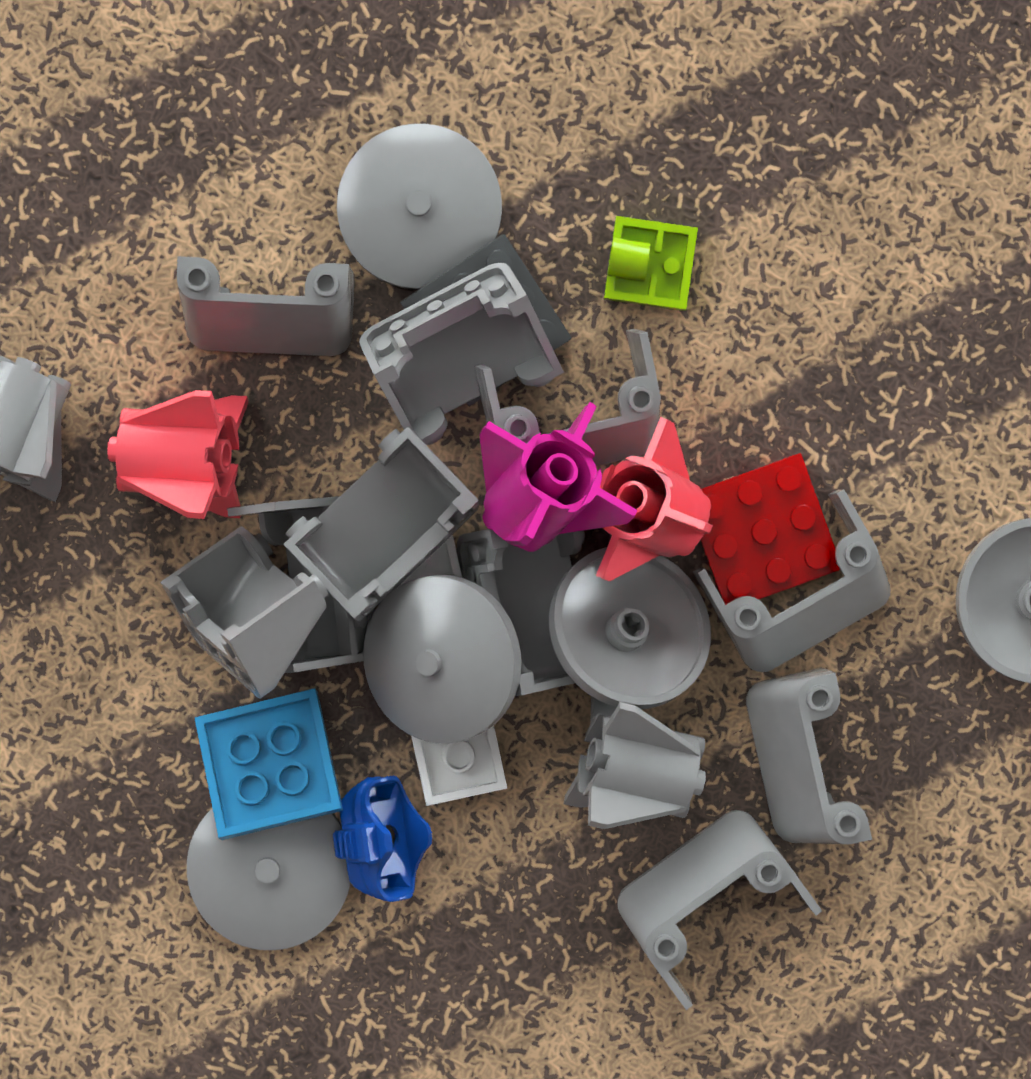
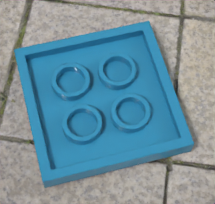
M315 688L195 717L218 838L220 840L343 811L318 691Z

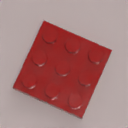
M801 453L701 489L711 502L708 523L713 525L710 534H704L700 542L718 592L725 605L742 596L762 599L840 570L835 560L836 548Z

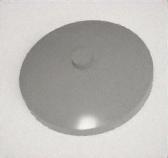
M432 124L401 125L373 137L350 160L338 189V223L343 239L351 254L365 270L390 285L404 289L419 290L496 239L502 216L501 191L496 174L487 158L464 136L448 128Z
M1026 518L1000 526L985 536L974 547L961 569L955 599L960 629L977 657L994 671L1006 677L1031 683V518Z
M607 547L596 550L579 560L564 575L553 594L549 611V631L556 656L569 677L582 690L605 704L617 707L619 702L635 705L640 709H649L666 704L687 690L699 677L706 664L711 644V626L703 598L691 579L677 565L664 556H658L612 581L597 577L596 573Z
M431 575L408 581L391 591L382 600L373 613L366 631L363 651L364 668L372 695L383 713L397 727L415 738L432 743L448 744L475 737L490 729L503 717L516 695L521 676V651L515 628L501 604L484 588L472 581L452 575Z
M212 808L194 832L187 856L188 886L198 911L206 922L220 935L236 944L251 949H287L307 942L317 936L337 916L345 902L351 885L346 859H339L335 856L333 833L335 830L342 829L340 821L332 813L220 840Z

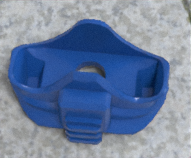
M397 776L368 777L350 789L341 800L343 811H340L342 829L335 830L333 833L335 856L339 859H346L349 881L361 892L388 902L410 899L415 890L416 873L419 863L426 850L432 844L430 825L416 811ZM386 825L390 826L394 830V843H392L391 832L388 830Z

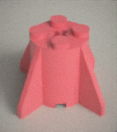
M195 390L147 409L124 408L120 414V427L117 437L112 436L109 439L107 448L109 461L116 462V485L118 491L141 493L187 518L205 519L207 511L228 517L227 508L241 507L235 486L238 464L231 463L232 450H239L238 429L249 403L248 397L230 395L214 400L212 391ZM231 516L228 518H240L241 516Z
M663 417L659 419L644 457H626L625 459L627 460L620 462L616 466L610 465L602 473L600 488L637 510L635 517L628 524L603 527L605 531L612 535L596 573L597 577L604 580L612 581L658 556H687L693 552L704 534H710L713 525L708 523L711 509L710 499L702 492L698 485L690 481L675 424Z

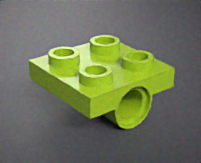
M616 216L604 300L686 311L698 228Z

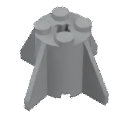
M0 356V475L4 476V481L21 485L50 501L56 502L62 485L61 409L71 383L54 375L46 377L40 374L41 366L31 360L17 357L16 362H13L8 358Z
M591 696L590 726L584 741L590 742L587 755L580 754L578 774L565 794L564 804L574 807H588V826L601 829L667 815L685 818L688 814L693 794L699 796L704 789L706 773L699 769L700 760L705 749V739L673 731L635 705L619 702L618 706L614 707Z

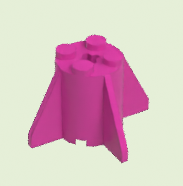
M589 402L567 432L553 430L551 434L540 435L541 433L533 436L528 443L523 442L488 421L479 435L486 487L485 511L482 518L487 528L493 530L509 544L528 552H535L542 546L550 543L558 534L628 524L635 517L637 512L635 508L600 488L602 480L601 468L597 471L596 464L593 461L595 453L582 440V436L597 407L596 405Z

